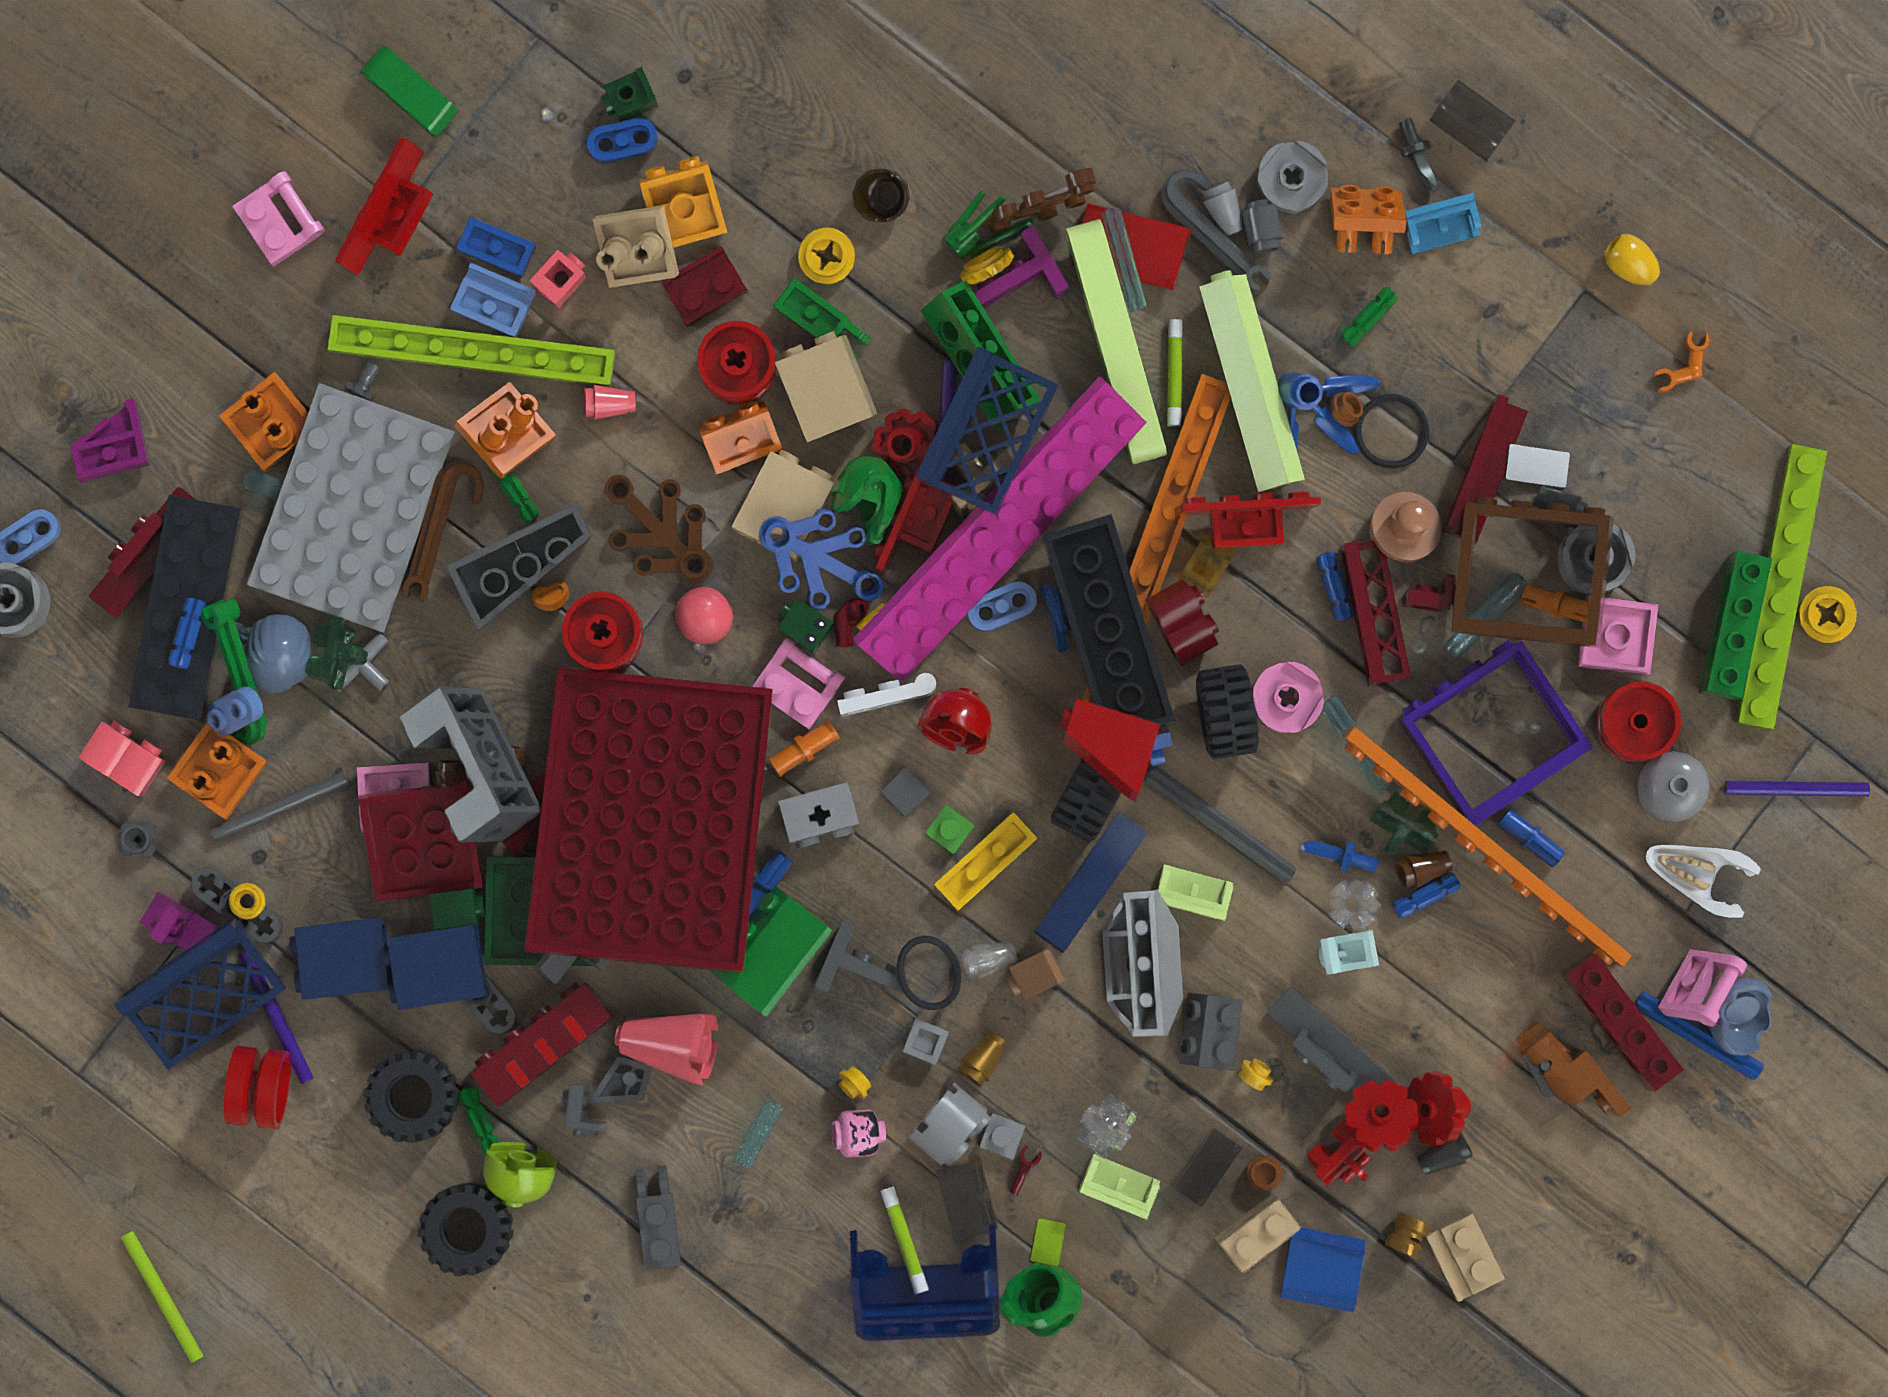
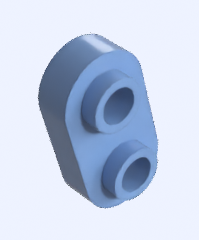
M42 509L34 510L1 531L0 562L20 565L53 544L61 533L59 519L49 511ZM47 523L49 526L48 532L40 535L38 533L39 525ZM13 542H17L19 546L17 553L10 555L8 546Z
M1013 582L988 592L968 611L969 622L975 629L989 632L1027 617L1035 609L1037 602L1036 593L1025 582ZM1017 594L1024 596L1025 604L1022 607L1014 606L1012 603L1013 596ZM982 608H989L993 616L987 621L982 620L979 617V611Z
M242 687L210 703L207 710V720L210 727L217 733L228 735L260 719L263 714V705L260 697L252 688Z

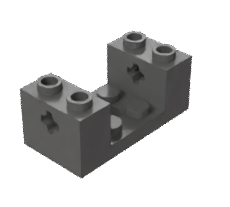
M439 687L400 716L405 728V735L414 748L454 749L458 752L465 766L466 776L475 787L474 790L445 810L450 821L451 831L458 838L459 842L503 841L541 814V806L483 688Z

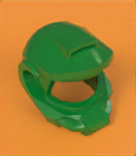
M861 455L849 461L840 473L830 491V494L834 497L830 509L835 513H839L841 511L848 512L854 506H858L861 509L862 529L866 533L865 544H878L882 541L883 533L893 518L903 491V484L884 460L878 457Z
M1035 1263L1008 1281L1000 1298L1001 1306L999 1308L1000 1314L1011 1326L1019 1325L1025 1327L1037 1337L1051 1338L1077 1319L1082 1305V1288L1075 1276L1064 1267Z

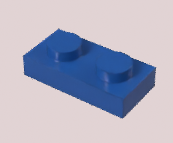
M469 217L456 250L523 278L537 246L531 241Z

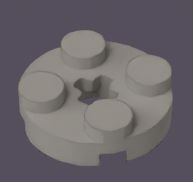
M1295 141L1276 144L1266 152L1258 168L1257 186L1262 197L1267 199L1269 204H1275L1277 210L1298 214L1310 209L1319 202L1328 185V171L1325 158L1314 146L1306 142ZM1286 169L1290 172L1298 169L1301 172L1299 179L1302 182L1298 185L1296 183L1287 184L1285 182L1287 177L1283 172Z

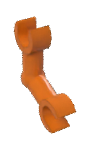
M1692 331L1686 336L1685 346L1689 350L1688 367L1674 371L1666 368L1656 371L1652 377L1664 375L1669 379V385L1659 388L1658 393H1667L1674 385L1701 378L1703 373V352L1710 343L1708 332L1704 336L1702 346H1695L1692 343Z

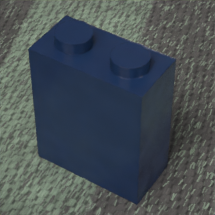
M379 917L294 928L295 936H290V949L292 957L298 958L299 971L294 972V985L296 993L302 994V1000L389 990V982H393L391 968H386L383 955V947L388 946L386 918Z
M478 925L387 938L388 946L383 947V955L386 968L392 967L394 981L389 982V995L391 1003H397L398 1010L488 996Z

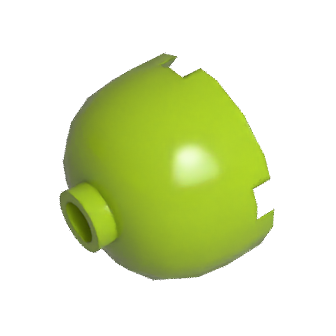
M494 1143L490 1146V1151L488 1149L486 1151L483 1168L485 1183L489 1190L495 1196L502 1199V1203L507 1206L522 1207L523 1204L532 1203L542 1198L551 1188L558 1162L554 1155L539 1147L536 1154L525 1151L526 1144Z

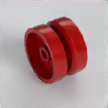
M728 321L715 326L704 336L698 349L697 366L705 387L716 399L727 404L742 405L747 402L760 400L771 389L777 376L775 364L777 358L770 338L759 327L746 321ZM736 359H741L744 366L738 369L737 366L732 365V362Z
M605 591L588 593L574 601L565 613L561 628L563 644L570 656L587 670L619 672L632 664L641 652L644 641L643 623L636 610L619 595ZM606 627L611 634L607 639L602 636L600 640L598 638V631Z
M1648 681L1631 682L1611 691L1600 702L1594 718L1595 734L1602 748L1613 758L1627 763L1645 762L1666 753L1677 741L1682 727L1681 711L1675 698L1662 686ZM1640 716L1642 722L1639 724L1640 728L1634 724V718Z
M238 1045L234 1048L228 1066L224 1090L223 1111L226 1124L246 1126L254 1115L258 1128L274 1130L280 1128L285 1115L290 1088L291 1056L289 1051L268 1049L261 1059L257 1047Z

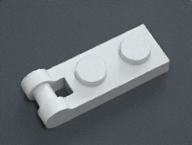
M922 673L916 678L914 683L900 686L899 680L879 684V691L865 694L864 688L843 693L844 699L837 701L841 717L931 696L936 690V680L931 674Z

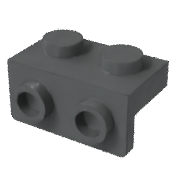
M1190 992L1187 994L1186 1003L1183 1008L1182 1037L1178 1046L1179 1064L1234 1071L1243 999Z
M575 1082L569 1085V1089L562 1092L560 1110L561 1112H566L565 1128L574 1129L573 1136L595 1138V1136H598V1131L602 1132L608 1126L606 1121L587 1119L590 1083Z

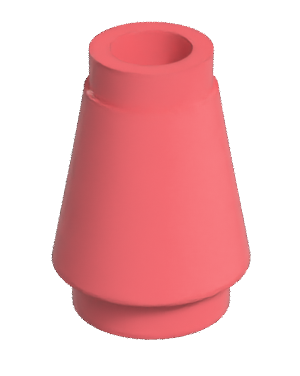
M594 384L593 388H584L585 417H593L594 420L635 412V391Z

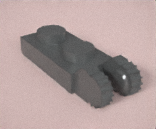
M666 1165L658 1166L657 1171L661 1195L648 1196L647 1173L644 1168L636 1169L639 1196L636 1200L645 1270L682 1265L673 1193H670Z

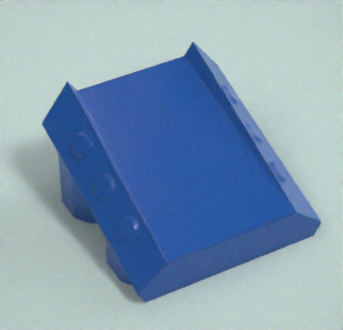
M1301 1228L1289 1239L1280 1298L1354 1312L1365 1254V1240L1352 1238L1347 1235H1336Z

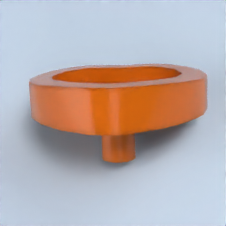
M556 581L548 586L535 588L531 593V598L535 607L545 611H555L561 608L568 600L569 589L565 582Z

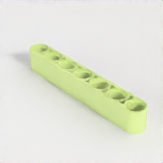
M1098 219L1066 228L1069 248L1107 382L1147 422L1126 444L1131 464L1135 465L1166 456L1165 442L1103 224Z

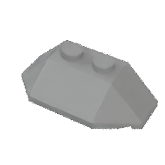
M1158 890L1123 892L1119 899V904L1111 913L1102 930L1107 1003L1128 1028V1032L1132 1037L1165 1036L1169 1033L1183 999L1179 925Z

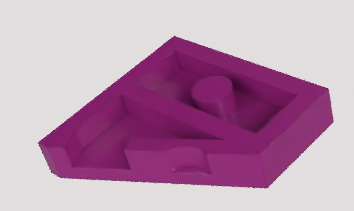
M134 398L123 403L125 407L109 420L104 418L94 427L90 434L83 435L71 445L77 479L81 483L150 466L139 410Z

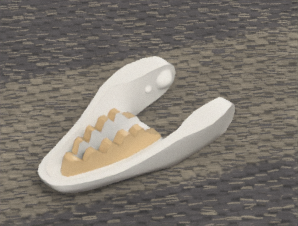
M1657 845L1650 847L1646 854L1648 865L1659 876L1706 910L1724 917L1743 918L1744 911H1742L1738 904L1730 906L1726 902H1718L1712 899L1711 888L1719 869L1724 865H1731L1736 867L1737 870H1744L1745 874L1750 877L1759 875L1761 871L1760 867L1751 858L1740 852L1728 849Z

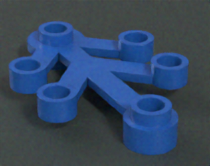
M820 508L815 511L813 516L789 522L781 516H773L766 519L760 526L759 540L767 550L774 552L779 571L777 584L782 591L792 593L800 585L798 575L792 570L789 550L801 556L809 587L807 601L813 608L824 609L830 602V595L824 589L819 566L852 584L854 592L865 601L875 600L881 595L883 581L875 572L871 570L859 572L827 554L846 547H861L866 541V533L860 526L849 525L841 534L807 543L796 536L817 529L829 531L834 528L836 516L830 509ZM823 514L830 515V521L826 525L819 524V518ZM774 528L782 529V534L778 539L770 537V533ZM853 531L860 532V538L856 542L849 541V535ZM788 575L793 576V584L788 587L783 586V579ZM866 578H870L872 580L871 586L868 589H861V582ZM817 592L824 593V599L820 603L813 602V596Z

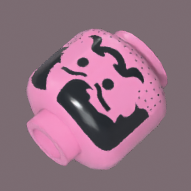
M870 1109L843 1111L838 1116V1120L832 1122L833 1147L835 1150H840L845 1158L873 1156L878 1152L879 1144L886 1141L884 1121H878L876 1114Z

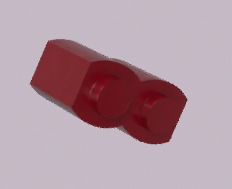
M1181 579L1145 600L1171 654L1181 666L1218 645L1215 634L1219 632V629L1209 613L1204 616L1200 606L1205 604V601L1196 585L1190 587Z

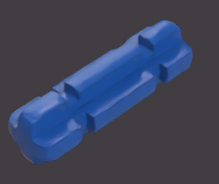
M1333 551L1317 556L1316 562L1319 571H1323L1324 575L1321 577L1329 601L1334 604L1332 610L1337 621L1350 619L1354 616L1355 612L1352 603L1347 600L1349 594L1341 570H1337L1336 566L1339 564Z
M191 597L185 599L182 609L185 614L184 617L180 616L173 640L175 648L170 650L168 657L170 665L179 668H187L189 666L192 656L189 654L190 649L193 650L201 625V622L198 621L199 616H201L202 608L206 607L204 601Z
M1453 872L1447 873L1439 878L1440 881H1432L1409 893V897L1403 896L1392 903L1395 913L1399 918H1405L1413 914V910H1421L1444 898V894L1450 895L1459 890L1461 885L1457 876Z

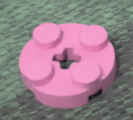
M1297 662L1278 663L1263 671L1257 678L1252 690L1256 715L1260 722L1278 733H1297L1312 725L1319 717L1324 704L1323 689L1317 675L1307 666ZM1291 688L1295 691L1293 697L1298 701L1295 706L1288 704L1286 707H1283L1280 704L1282 699L1278 696L1280 690L1286 692Z

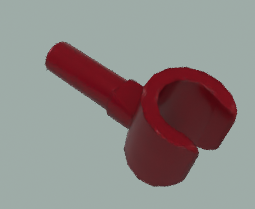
M1028 1145L1023 1147L1019 1153L1021 1165L1010 1189V1193L1014 1195L1019 1194L1026 1175H1028L1032 1167H1035L1040 1162L1042 1157L1041 1151H1039L1036 1161H1026L1024 1152L1027 1150Z

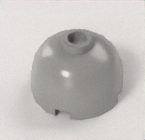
M1666 752L1647 761L1637 778L1638 800L1646 813L1658 821L1675 823L1689 820L1702 810L1709 797L1710 782L1707 771L1698 760L1686 753Z

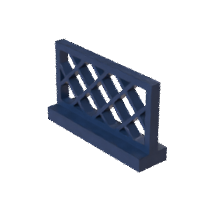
M978 346L916 475L917 479L927 486L935 487L997 516L1054 397L1058 384L997 357L992 352ZM997 366L1011 372L1014 385L994 391L991 378ZM1016 375L1021 376L1027 380L1018 382ZM1034 383L1047 388L1042 401L1027 406L1021 388ZM988 386L991 393L983 396ZM1017 390L1023 408L1003 415L997 397ZM993 399L999 417L979 424L975 413L978 405ZM1037 409L1035 416L1032 420L1029 412ZM1026 414L1030 425L1026 434L1012 439L1006 420ZM973 418L975 426L968 428L970 421ZM1002 423L1007 441L987 447L982 429ZM978 432L983 450L963 456L960 447L963 436ZM1022 442L1018 451L1016 452L1014 444ZM1010 446L1014 457L1011 466L996 471L990 453ZM956 451H957V452H958V455H959V459H956V460H953V461H952V459H953V457H954V455H955V453H956ZM986 455L992 473L972 480L966 462ZM962 464L968 482L955 487L942 482L947 469ZM1006 474L1001 484L998 477ZM994 479L998 493L993 503L989 504L978 498L974 486ZM970 488L973 496L962 490Z
M237 916L120 995L114 1004L122 1016L125 1014L128 1016L168 1070L286 988L244 932L245 926ZM241 943L249 954L248 965L227 963L229 949ZM223 954L222 962L214 961ZM253 960L259 968L252 967ZM205 966L221 968L218 986L198 983L200 969ZM226 969L246 973L244 990L223 987ZM194 974L193 982L184 981ZM251 974L266 976L273 988L264 994L250 992ZM176 986L191 988L189 1006L169 1003L171 989ZM197 990L217 993L215 1010L194 1007ZM165 994L164 1002L156 1001ZM222 994L242 997L241 1010L235 1014L221 1012ZM247 998L255 999L246 1006ZM147 1006L161 1008L160 1026L146 1024L138 1012ZM168 1010L188 1013L185 1030L165 1027ZM193 1014L213 1017L212 1029L206 1034L190 1031ZM218 1018L226 1019L217 1026ZM153 1032L159 1033L158 1039ZM164 1034L184 1037L183 1049L173 1057L169 1055L162 1045ZM189 1038L197 1039L188 1046Z

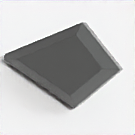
M618 1056L590 1097L589 1102L608 1103L644 1100L653 1067L636 1060Z

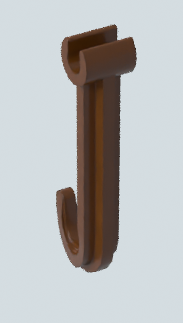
M455 461L446 464L439 470L435 478L409 576L403 584V592L406 599H409L410 590L415 585L422 587L419 597L421 603L425 602L429 596V583L458 479L462 476L471 477L474 481L473 502L479 504L482 501L484 493L482 475L475 466L467 462Z

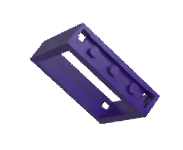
M1509 640L1502 643L1491 651L1494 655L1493 659L1485 664H1482L1478 659L1461 670L1465 676L1455 684L1450 679L1446 680L1431 690L1435 697L1424 704L1420 698L1402 709L1405 716L1398 720L1457 811L1475 826L1593 749V746L1522 640L1514 645ZM1514 658L1570 742V745L1472 809L1415 722Z

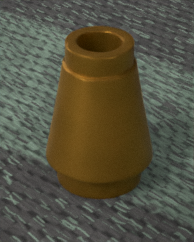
M990 1031L987 1036L960 1059L962 1064L957 1070L970 1082L981 1087L984 1081L989 1082L1007 1042Z

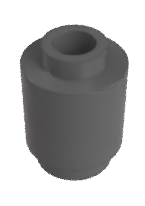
M1267 199L1248 203V209L1242 212L1248 246L1253 248V253L1264 254L1281 249L1280 240L1283 239L1276 205L1269 204Z

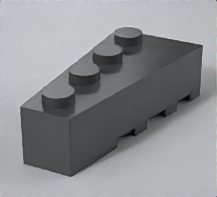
M575 503L447 565L446 568L477 631L486 626L590 539L593 534L578 503Z

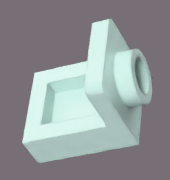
M1373 930L1321 939L1319 959L1321 965L1326 969L1327 975L1378 966L1379 962Z

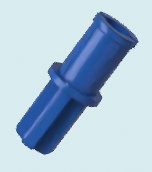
M1509 808L1496 826L1502 828L1521 843V849L1527 848L1550 867L1557 865L1564 856V850L1539 831L1541 829L1540 826L1534 827L1513 811L1514 809Z
M775 851L759 876L753 877L750 917L758 909L762 897L771 892L775 885L779 884L792 865V859L781 851Z

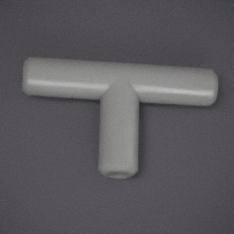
M378 633L331 681V685L338 692H341L361 673L378 691L385 689L389 681L370 661L388 644V639L381 633Z

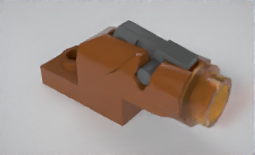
M1537 1021L1515 1038L1520 1044L1518 1049L1523 1053L1522 1058L1544 1097H1557L1558 1100L1575 1106L1595 1091L1597 1095L1593 1099L1606 1115L1612 1112L1614 1116L1621 1117L1631 1109L1630 1105L1586 1050H1580L1570 1057L1571 1051L1553 1036L1547 1026L1542 1027Z

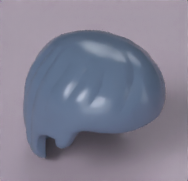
M269 615L264 619L256 621L252 626L244 652L255 685L260 690L268 693H281L301 682L306 677L311 663V637L306 626L290 615Z
M1750 977L1736 979L1718 1011L1720 1017L1716 1025L1713 1027L1709 1026L1716 1043L1728 1054L1745 1056L1760 1049L1759 1037L1764 1031L1769 1030L1771 1026L1769 1003L1772 999V992L1765 982L1758 978Z

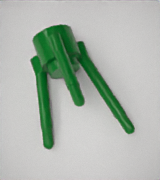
M982 190L972 200L959 219L948 229L949 234L944 237V240L961 259L965 258L968 254L973 259L983 250L1033 225V220L1028 219L977 244L976 242L981 237L975 230L995 212V208L999 207L1006 200V197L1001 195L971 224L966 223L986 195L985 191Z

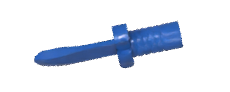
M1308 841L1301 846L1303 852L1342 862L1340 871L1348 873L1349 866L1376 873L1379 863L1378 858L1354 852L1356 843L1349 841L1346 850L1319 841Z

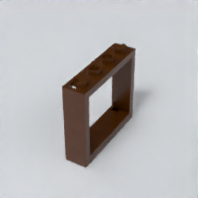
M1476 497L1475 503L1466 502L1451 631L1457 634L1599 648L1614 519L1610 515H1605L1606 509L1596 507H1584L1583 513L1569 512V506L1562 504H1547L1546 510L1533 508V502L1512 500L1511 506L1497 505V499ZM1477 516L1598 527L1587 630L1466 618Z

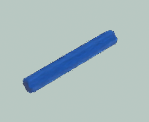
M1641 992L1635 1000L1634 1004L1641 1013L1749 1079L1756 1080L1761 1074L1764 1067L1762 1062L1750 1055L1728 1054L1716 1043L1709 1030L1693 1020L1665 1016L1658 1008L1661 1001L1647 992Z

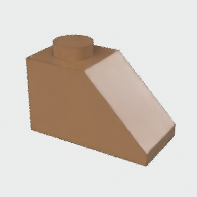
M1049 948L1009 967L1011 975L1006 977L1015 997L1022 994L1024 1000L1065 981Z

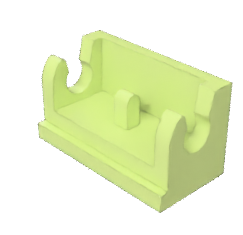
M1163 864L1157 890L1168 907L1225 921L1234 886L1233 882Z
M1093 1153L1079 1192L1147 1220L1160 1187V1180Z

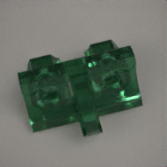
M332 617L331 624L315 625L313 643L318 648H325L323 657L310 656L305 669L309 677L325 682L332 690H343L348 665H364L368 658L367 651L363 650L360 646L353 645L355 629L345 625L342 617Z
M1395 791L1387 801L1384 800L1370 818V821L1392 834L1384 850L1394 855L1402 843L1406 842L1418 851L1426 853L1439 836L1436 832L1437 825L1427 818L1430 813L1428 810L1423 809L1417 819L1406 814L1405 812L1410 803L1399 794V791Z

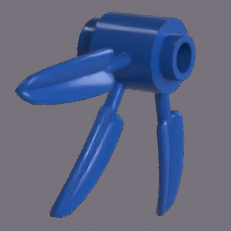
M1288 372L1279 378L1277 384L1283 405L1289 407L1288 422L1296 450L1299 433V423L1295 421L1296 409H1312L1317 414L1314 417L1315 424L1333 442L1349 453H1359V447L1348 430L1341 423L1335 421L1328 408L1321 409L1317 404L1322 398V391H1325V395L1328 397H1333L1340 392L1362 393L1379 387L1380 381L1377 378L1361 375L1327 377L1323 385L1320 384L1316 377L1298 372Z

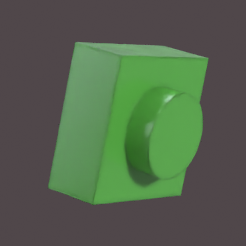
M945 805L925 834L954 855L975 825L948 805Z

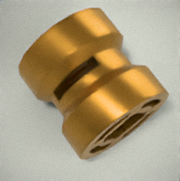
M1398 1211L1395 1218L1396 1228L1393 1233L1388 1235L1385 1245L1418 1259L1422 1250L1420 1245L1422 1238L1428 1236L1432 1225Z

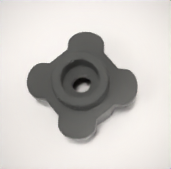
M131 821L122 824L120 828L122 832V844L119 847L120 853L126 857L132 854H141L146 858L151 857L155 853V847L152 845L153 835L156 833L155 825L150 822H146L143 825H134ZM136 836L141 837V841L139 843L135 842Z

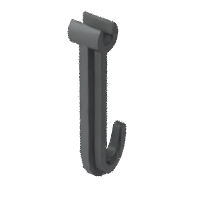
M1182 170L1169 176L1163 184L1161 193L1164 208L1183 227L1190 228L1192 231L1191 235L1223 265L1231 270L1234 275L1246 274L1251 294L1258 296L1260 287L1252 279L1260 278L1266 285H1269L1271 276L1268 269L1264 266L1256 265L1184 198L1178 189L1182 182L1190 181L1200 189L1207 191L1210 188V183L1195 171Z

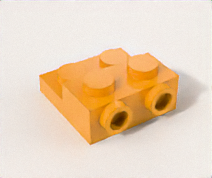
M699 156L679 161L680 168L666 171L665 166H658L644 171L645 177L639 179L646 208L664 206L673 248L728 233L707 160L700 162Z

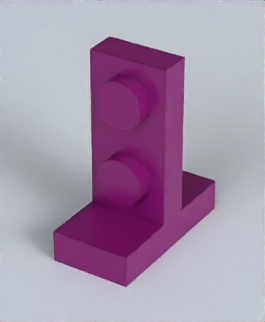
M1034 226L1021 232L1020 238L1032 259L1027 261L1025 257L1021 258L1007 267L1009 271L1007 274L998 279L994 275L976 285L978 290L974 294L984 309L1040 276L1043 277L1056 300L1068 293L1069 285Z
M157 892L139 922L152 930L149 937L161 944H176L185 950L220 927L161 892Z

